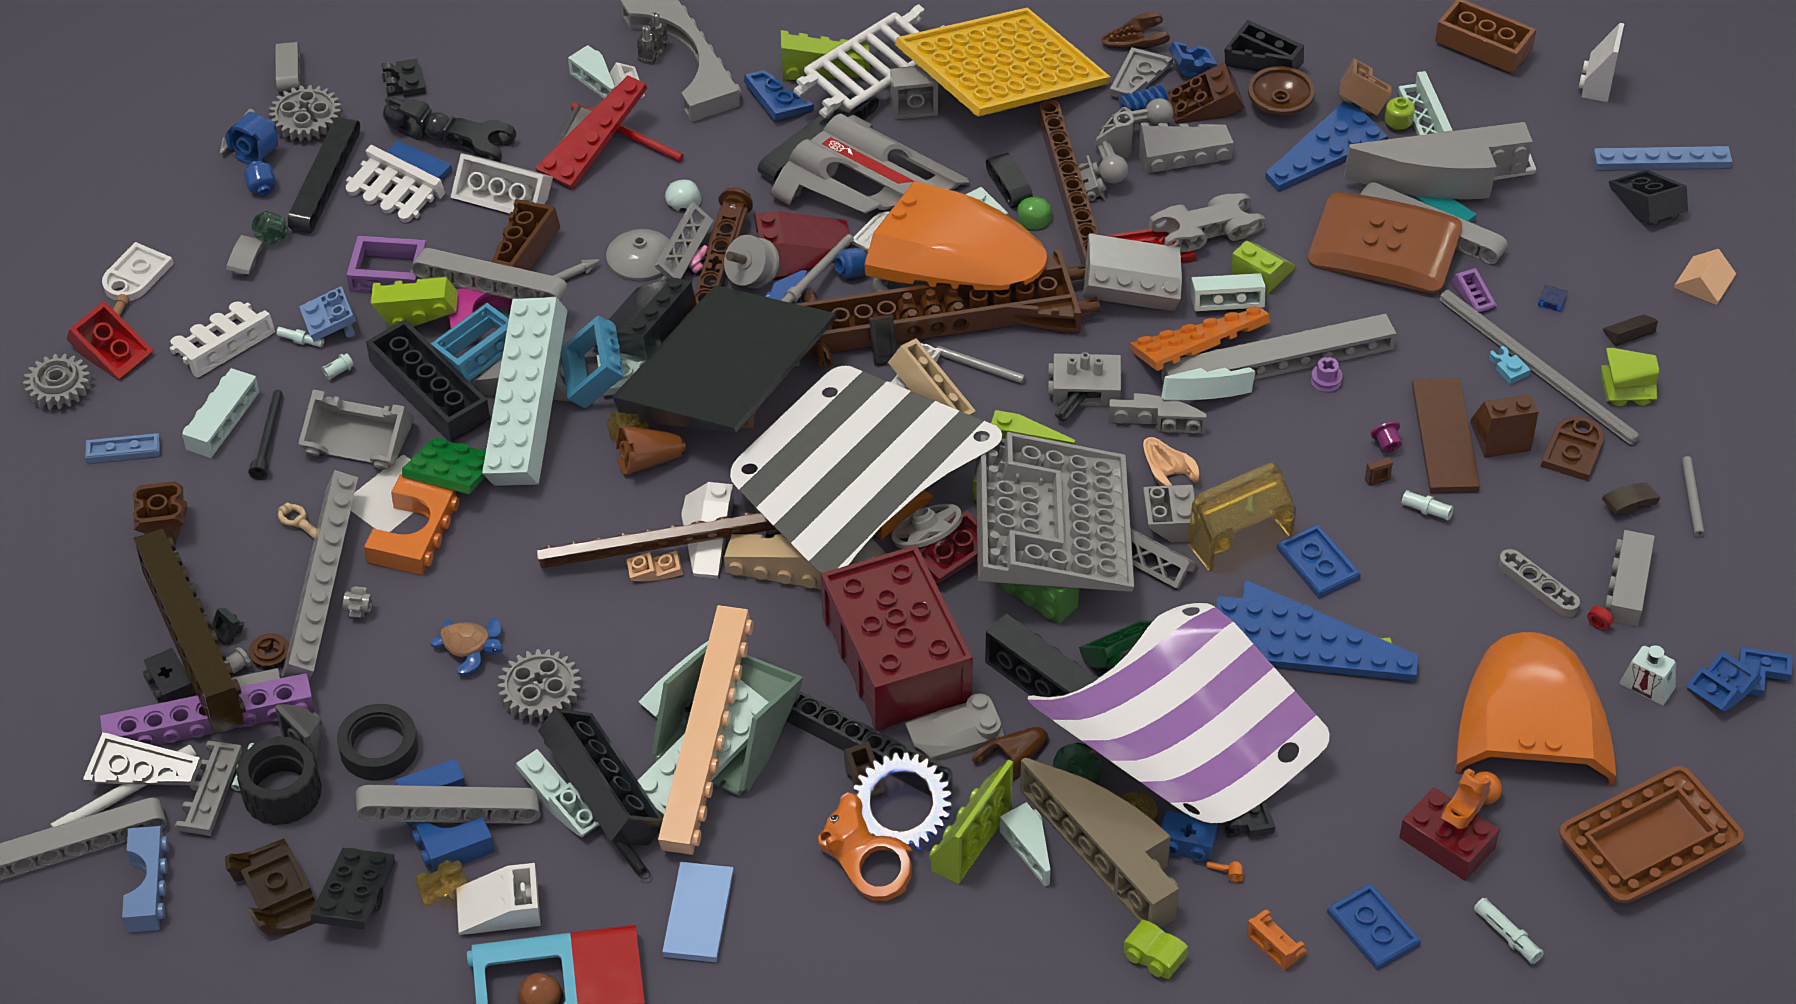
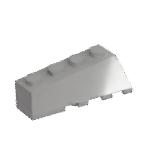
M1141 123L1139 158L1145 173H1154L1232 159L1234 142L1226 125L1199 124L1197 127H1189L1188 124H1179V127L1168 126L1167 123H1158V126H1149L1148 123Z

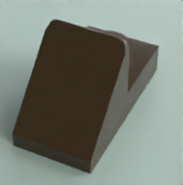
M869 741L844 749L846 774L852 776L858 797L862 800L886 791Z

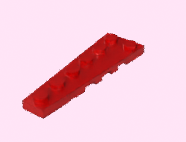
M627 75L535 168L537 173L552 176L553 181L573 190L648 89L646 83Z

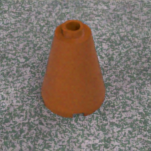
M630 426L618 428L616 449H620L621 457H617L619 468L623 474H633L680 458L682 453L685 452V441L677 433Z

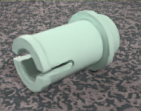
M347 353L345 355L340 354L338 359L323 366L322 371L326 378L331 380L345 370L350 371L354 363Z

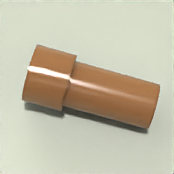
M119 294L113 308L119 316L130 300L129 297L125 294Z

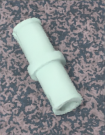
M1407 490L1402 498L1403 506L1420 510L1424 515L1431 514L1448 521L1453 513L1454 506L1436 501L1429 495L1424 497Z

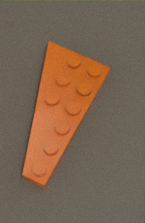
M1253 306L1241 313H1227L1223 318L1205 319L1201 324L1183 325L1179 330H1165L1153 337L1143 336L1138 338V341L1130 343L1131 352L1156 371L1164 368L1163 364L1166 362L1175 364L1180 362V356H1193L1221 344L1220 339L1224 337L1233 339L1237 337L1238 331L1247 332L1270 323L1269 313L1260 307Z

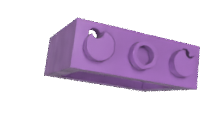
M357 236L347 271L349 291L372 293L373 283H381V286L395 285V281H403V284L417 283V279L422 278L417 277L412 272V269L410 273L361 269L364 256L414 259V262L422 249L427 248L426 240Z

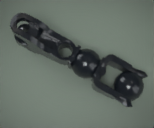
M386 97L385 99L386 105L383 110V118L386 124L415 140H420L425 135L433 140L443 139V143H448L455 148L468 151L473 156L501 162V150L495 145L509 146L517 136L513 126L499 120H488L478 123L464 118H455L454 116H451L449 119L442 112L432 113V109L424 101Z

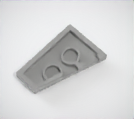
M1131 48L1110 88V96H1124L1125 93L1132 94L1136 90L1140 92L1141 89L1146 88L1173 65V58Z

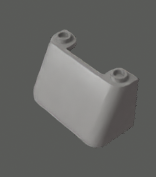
M313 389L298 443L300 447L305 449L306 454L319 457V454L372 463L374 467L387 470L388 466H394L414 420V416L405 406L393 404L392 409L389 406L380 408L343 401L340 397L336 396L334 398H325L326 393L324 391Z

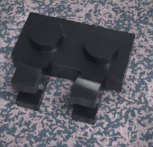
M417 59L395 62L396 66L391 63H381L382 71L386 72L382 73L383 82H386L387 86H391L386 87L387 96H393L397 93H403L404 97L426 94Z
M1265 800L1241 815V817L1227 821L1229 826H1225L1224 829L1227 838L1236 837L1243 831H1247L1248 837L1274 833L1275 824Z

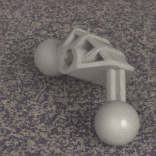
M1162 98L1154 99L1148 103L1146 109L1131 111L1127 107H1121L1102 126L1100 134L1096 138L1095 151L1102 157L1099 172L1103 180L1111 184H1117L1126 178L1128 165L1124 158L1129 157L1132 153L1133 124L1148 121L1153 126H1158V123H1170L1174 111L1172 105L1167 100Z

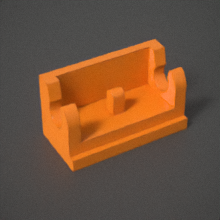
M1266 909L1248 920L1246 936L1285 971L1305 956L1307 950L1303 948L1305 944L1302 941L1296 943L1278 927L1269 916L1271 912Z

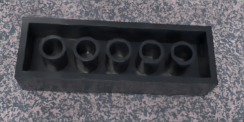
M407 320L399 322L366 341L369 361L450 442L490 419L487 398Z
M1007 613L986 630L985 663L1030 696H1064L1078 691L1099 679L1096 675L1090 674L1083 669L1078 662L1072 661L1062 654L1057 647L1048 644L1039 634L1030 631L1021 621L1012 618Z
M554 708L538 732L544 739V744L550 748L555 756L556 762L567 774L569 782L575 786L581 800L586 803L592 812L593 818L602 827L606 838L613 843L649 846L661 830L663 818L594 715L588 712Z

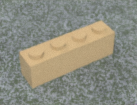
M917 338L900 346L889 360L890 366L912 392L971 416L976 412Z

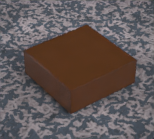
M1390 457L1367 463L1365 481L1368 485L1391 478L1393 462Z

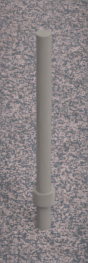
M847 234L795 287H790L785 292L781 301L795 303L801 297V293L835 260L839 252L846 249L854 241L853 236Z

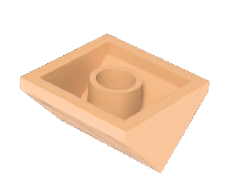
M1719 249L1693 256L1675 283L1674 288L1718 305L1736 277V272Z

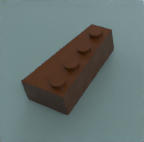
M515 199L514 210L510 212L508 226L504 228L503 239L498 244L492 262L530 271L561 227L555 207Z

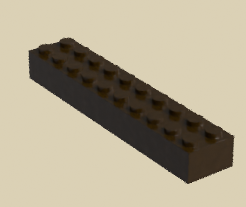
M163 528L135 537L134 542L145 580L214 734L245 724L242 713L246 712V708L242 698H238V695L242 694L237 679L232 680L234 674L230 663H224V661H227L222 646L217 647L219 641L215 630H209L212 627L208 615H202L204 613L200 598L195 599L197 593L193 583L188 584L190 578L186 567L181 568L183 563L179 552H173L176 551L172 537H166Z

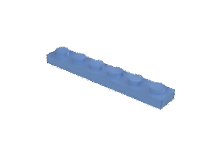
M1729 146L1594 148L1593 152L1596 170L1731 168L1732 166Z

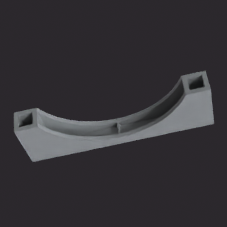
M621 0L622 17L631 30H643V26L647 25L650 26V31H652L653 12H658L662 34L683 44L697 60L699 65L697 74L691 84L681 92L682 108L691 122L740 106L739 97L742 96L739 85L733 82L731 73L724 69L721 58L716 57L712 45H708L704 33L702 31L699 32L695 20L689 17L685 5L682 6L679 0Z

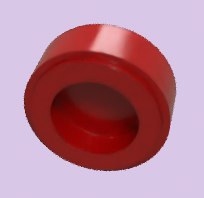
M1600 606L1592 607L1587 614L1591 625L1600 630H1608L1614 622L1612 614Z

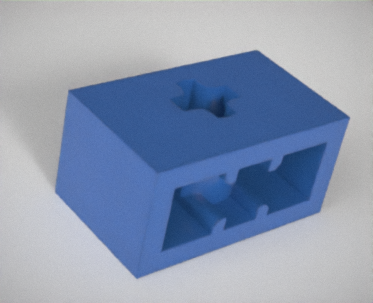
M1166 810L1161 828L1171 836L1169 855L1183 856L1195 861L1210 862L1217 838L1218 823L1203 822L1190 815Z

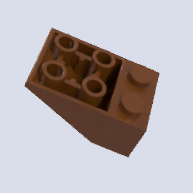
M1225 62L1166 91L1168 101L1173 107V117L1176 123L1225 118L1245 108L1236 79Z

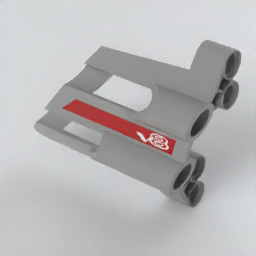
M838 114L812 140L806 139L796 146L790 155L789 161L782 168L770 195L790 205L796 196L799 197L804 186L863 213H868L876 208L879 210L892 209L914 181L948 190H954L959 185H968L969 181L968 178L874 130L873 125L855 115L846 117L843 114ZM891 151L935 174V176L929 180H924L888 161V154ZM841 163L883 185L884 188L875 195L865 196L833 179V176Z

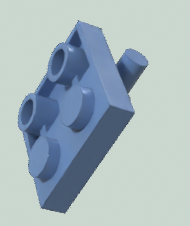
M342 286L299 306L309 334L314 342L341 328L344 329L348 338L355 335L352 325L356 322V319Z

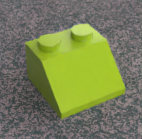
M1245 241L1232 254L1231 273L1234 275L1261 273L1267 294L1296 267L1295 264L1250 241Z

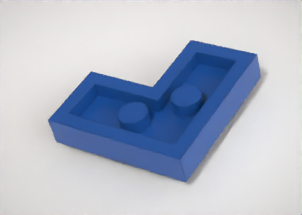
M1741 647L1738 661L1762 677L1761 681L1748 695L1763 697L1765 677L1790 681L1793 655Z

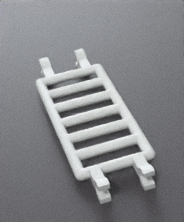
M918 4L902 17L896 12L892 13L804 68L807 76L797 79L799 86L794 88V92L800 97L812 86L820 85L832 96V98L823 100L822 104L825 107L819 111L820 115L827 118L840 106L843 105L848 110H851L890 85V69L860 43L867 40L899 68L914 66L916 63L913 60L907 63L874 34L881 31L895 43L900 35L889 27L894 22L908 34L918 33L919 31L912 24H917L921 21L922 18L919 15L924 13L925 9ZM853 49L884 75L885 78L878 81L845 52ZM836 58L840 59L871 87L863 90L831 61ZM824 67L857 96L850 100L816 70Z

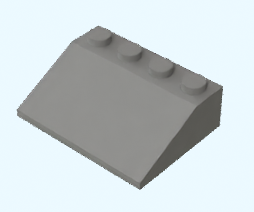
M1096 234L1088 235L1083 298L1091 299L1098 297V300L1175 311L1181 299L1182 271L1180 248Z

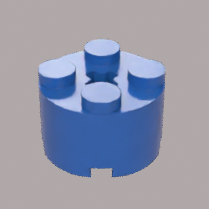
M248 112L226 132V144L230 150L234 149L237 153L235 157L247 165L255 161H262L278 147V136L275 131L276 125L271 119H265L258 114Z

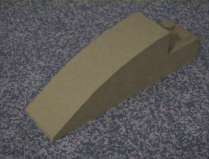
M1028 758L1022 759L1020 792L1139 923L1141 920H1146L1155 924L1160 929L1174 921L1177 913L1179 887L1172 877H1168L1162 871L1168 867L1171 836L1147 815L1109 790L1078 775Z

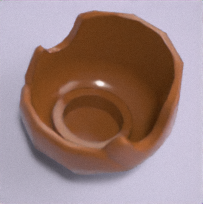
M534 973L527 976L521 983L517 1000L519 1004H559L562 991L558 981L552 976L544 973Z

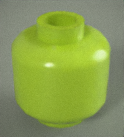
M1396 97L1388 101L1385 110L1386 124L1394 130H1404L1410 127L1415 114L1413 102L1404 97Z

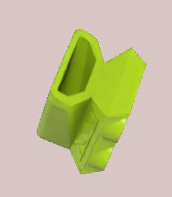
M1606 348L1609 365H1601V379L1606 401L1615 406H1623L1628 401L1644 406L1656 400V384L1659 375L1656 355L1617 348Z

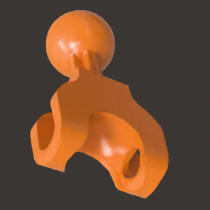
M1470 768L1465 770L1459 781L1457 792L1446 805L1441 818L1459 829L1467 827L1483 805H1491L1500 798L1502 794L1500 779L1491 772L1484 771L1475 774V771Z

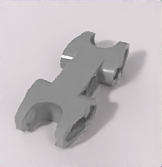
M1237 193L1214 197L1209 202L1208 207L1188 211L1184 205L1168 207L1151 216L1148 226L1155 232L1170 233L1165 238L1164 245L1178 247L1180 252H1189L1200 249L1206 244L1207 239L1226 234L1232 241L1245 239L1261 231L1265 226L1266 219L1258 213H1246L1245 211L1249 208L1251 198L1247 194ZM1166 219L1165 221L1156 224L1159 220ZM1258 222L1255 226L1248 227L1249 225Z

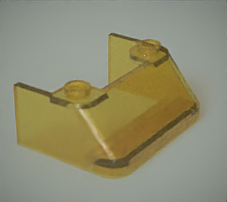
M1275 463L1263 465L1197 495L1193 500L1188 545L1209 572L1214 570L1215 554L1224 552L1231 546L1235 532L1273 516V520L1284 529L1288 536L1293 535L1296 507L1283 474Z

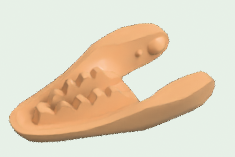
M1148 437L1144 440L1143 446L1146 459L1159 486H1172L1167 476L1173 474H1185L1192 482L1199 481L1198 465L1189 455L1169 447L1155 437Z

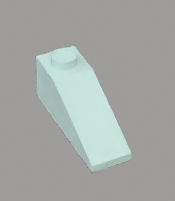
M587 45L568 57L570 74L602 98H605L615 88L604 58L599 51Z
M1026 802L1000 816V833L1041 883L1047 887L1050 885V864L1042 825L1043 820L1040 813L1035 809L1033 810Z

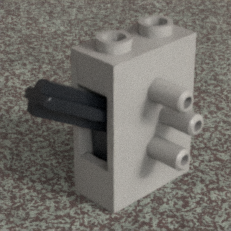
M1087 352L1082 354H1054V362L1049 363L1048 377H1053V381L1048 382V395H1053V405H1061L1055 412V417L1060 422L1067 421L1079 405L1109 406L1110 399L1120 400L1121 355H1097Z

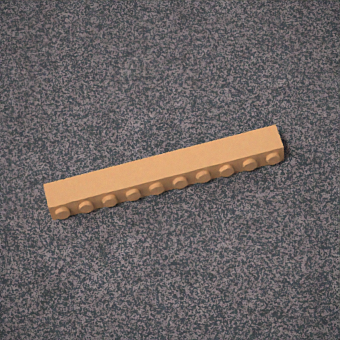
M717 606L658 838L661 850L693 855L695 846L700 844L701 830L699 828L701 822L706 820L707 806L705 804L707 798L712 796L713 782L711 780L713 774L718 772L719 759L717 756L719 750L722 751L724 748V728L730 724L731 713L729 712V707L736 700V688L734 687L736 681L741 679L742 665L740 663L741 659L747 655V635H751L753 631V620H750L748 609Z

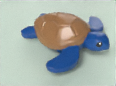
M490 618L488 627L485 629L475 623L463 622L454 624L451 620H445L443 629H441V636L433 638L430 644L434 648L445 646L453 655L467 657L466 661L456 669L457 674L465 676L479 669L481 666V653L486 652L493 655L503 652V646L497 640L501 636V624L496 618Z

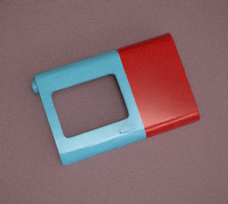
M636 924L472 945L471 951H467L468 967H473L476 1004H488L485 976L487 966L559 957L562 960L566 997L564 1004H645Z

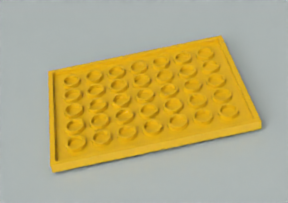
M1029 8L897 37L895 45L905 55L910 57L919 67L925 70L944 89L949 91L959 102L963 103L977 116L1106 85L1111 77Z

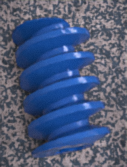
M1159 84L1156 87L1151 86L1148 89H1141L1140 92L1136 90L1132 94L1125 93L1124 96L1119 95L1118 103L1120 109L1121 107H1127L1131 111L1146 109L1148 103L1157 98L1168 101V95L1164 86Z

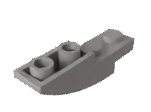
M1134 393V400L1110 399L1109 423L1157 424V432L1205 434L1206 414L1197 408L1176 400H1164L1161 396Z

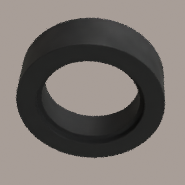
M372 704L355 710L344 719L337 734V743L343 765L350 773L365 780H385L401 774L413 763L418 752V739L412 718L401 708L389 704ZM372 727H392L403 736L400 746L393 753L384 757L367 758L361 756L353 749L357 736Z

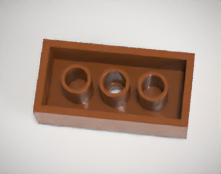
M1456 0L1438 21L1435 42L1514 73L1533 50L1536 29L1466 0Z

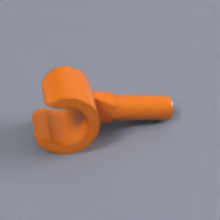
M1207 862V868L1228 873L1229 881L1234 883L1242 882L1243 871L1242 865L1239 862H1231L1229 865Z

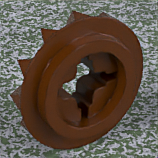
M268 633L261 635L251 643L249 656L254 665L259 664L263 669L266 666L274 668L275 664L284 663L289 642L279 634ZM273 647L274 652H271L268 656H266L265 652H269L270 649H272Z

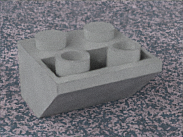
M1193 485L1143 487L1148 528L1171 543L1196 542L1198 518Z

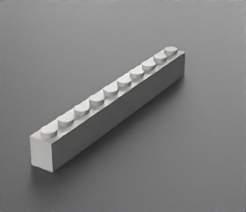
M1381 314L1182 357L1180 362L1175 364L1171 362L1163 364L1164 368L1162 369L1161 379L1164 383L1165 376L1198 368L1208 372L1221 368L1235 371L1250 367L1255 371L1254 380L1316 367L1318 361L1324 357H1331L1339 362L1394 350L1396 332L1388 316Z
M334 470L326 487L281 678L307 673L308 680H310L314 672L358 477Z

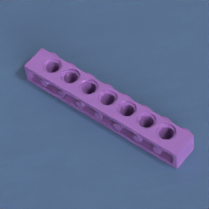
M307 673L241 686L242 694H239L238 698H242L246 708V712L242 713L245 724L222 732L278 721L275 706L278 704L305 706L311 713L315 712ZM198 696L100 716L102 733L112 734L153 746L174 743L189 738H198L214 733Z

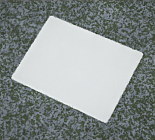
M405 455L400 456L394 466H388L387 470L381 471L354 493L351 511L375 529L387 532L392 531L414 512L393 508L391 495L399 475L402 474V468L411 459Z

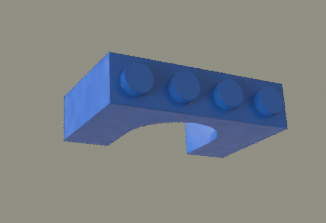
M456 759L396 780V785L466 787L464 776ZM483 817L452 828H439L429 822H406L407 826L412 825L414 829L411 831L415 845H421L423 849L420 851L424 865H430L434 874L494 852L492 836Z

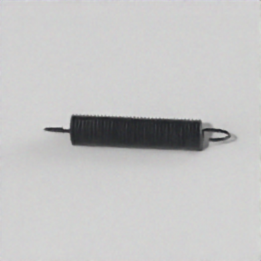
M614 843L641 879H648L651 876L650 871L630 844ZM648 871V872H649V877H647V878H642V877L640 876V875L645 874V873Z

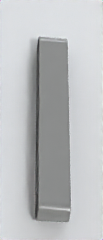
M1374 182L1368 183L1360 193V195L1407 203L1454 216ZM1457 217L1462 222V232L1456 250L1485 263L1495 264L1507 249V240L1497 233Z
M431 248L422 249L411 265L412 272L419 278L447 277L453 286L509 299L557 297L561 301L568 290L566 282L555 276Z
M364 785L355 792L357 816L363 821L467 823L483 817L485 823L528 824L537 821L540 817L538 795L531 788Z
M147 798L0 843V881L127 842L128 828L161 826V830H163L167 825L161 802L157 798Z

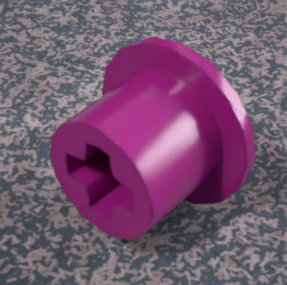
M1397 421L1383 423L1374 428L1370 433L1372 439L1378 440L1383 452L1394 451L1403 444L1398 434L1401 426Z

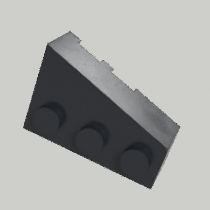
M1250 20L1245 22L1224 49L1225 63L1230 67L1261 71L1269 67L1282 66L1298 70L1304 63L1303 44Z

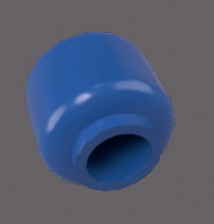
M262 161L252 162L244 172L247 187L253 194H259L260 196L268 195L276 186L277 181L273 169L267 163Z
M861 248L841 250L834 261L836 272L844 279L865 276L866 253Z

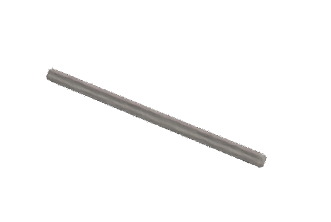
M1446 290L1441 294L1440 301L1500 347H1506L1512 356L1517 355L1529 369L1628 444L1632 445L1638 440L1639 433L1450 290Z

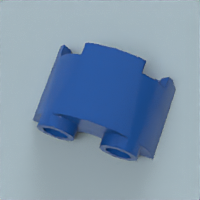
M1173 41L1169 48V52L1178 68L1188 78H1194L1198 74L1204 73L1218 65L1207 47L1195 46L1186 49L1185 43Z

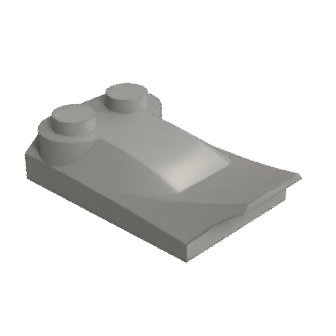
M981 693L971 695L967 703L926 714L905 723L914 747L921 749L928 757L935 761L978 750L996 738L1004 736L1001 721L989 696Z

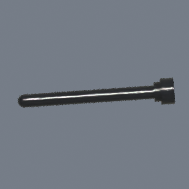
M278 389L272 395L257 458L250 463L248 470L249 476L255 480H264L268 476L269 465L266 460L283 395L282 391Z

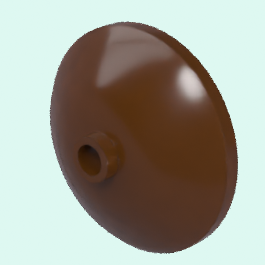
M1276 66L1263 69L1250 79L1248 95L1258 108L1267 113L1291 115L1303 111L1312 103L1315 87L1312 80L1303 72L1290 67Z

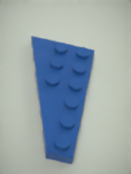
M1344 101L1268 169L1265 179L1279 192L1345 162L1349 144L1388 140V135L1354 102L1348 103Z

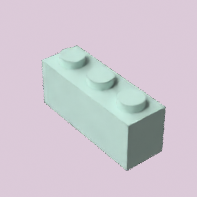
M1261 273L1192 277L1191 299L1194 310L1209 311L1244 309L1253 306L1265 307V284Z

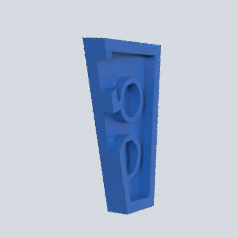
M765 70L745 74V84L774 120L814 110L812 102L809 100L805 102L800 99L794 90L790 92L784 88L783 82Z

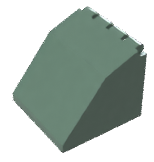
M707 645L663 683L652 747V754L657 755L655 762L686 732L688 721L681 714V708L683 703L688 699H693L695 696ZM749 655L741 659L742 675L740 680L769 703L752 717L747 746L711 781L713 786L719 787L724 782L725 784L722 786V789L738 796L743 791L748 792L768 763L803 681V677Z

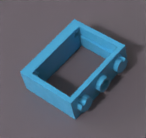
M486 303L432 342L431 345L470 381L503 357L509 318ZM493 327L497 328L495 332L458 359L455 357L457 353Z
M597 315L561 346L560 353L567 398L585 409L624 377L616 326L610 320ZM597 345L601 366L587 377L584 355Z

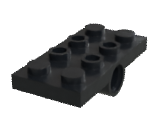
M343 847L311 912V923L364 930L372 911H379L381 908L384 885L394 866L395 855L379 851L374 852Z

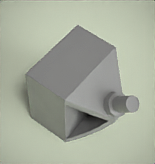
M917 64L890 69V96L894 120L938 115V82Z

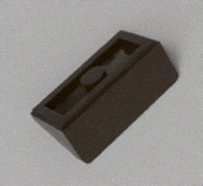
M1643 314L1605 327L1603 331L1612 343L1617 346L1656 332L1658 321Z

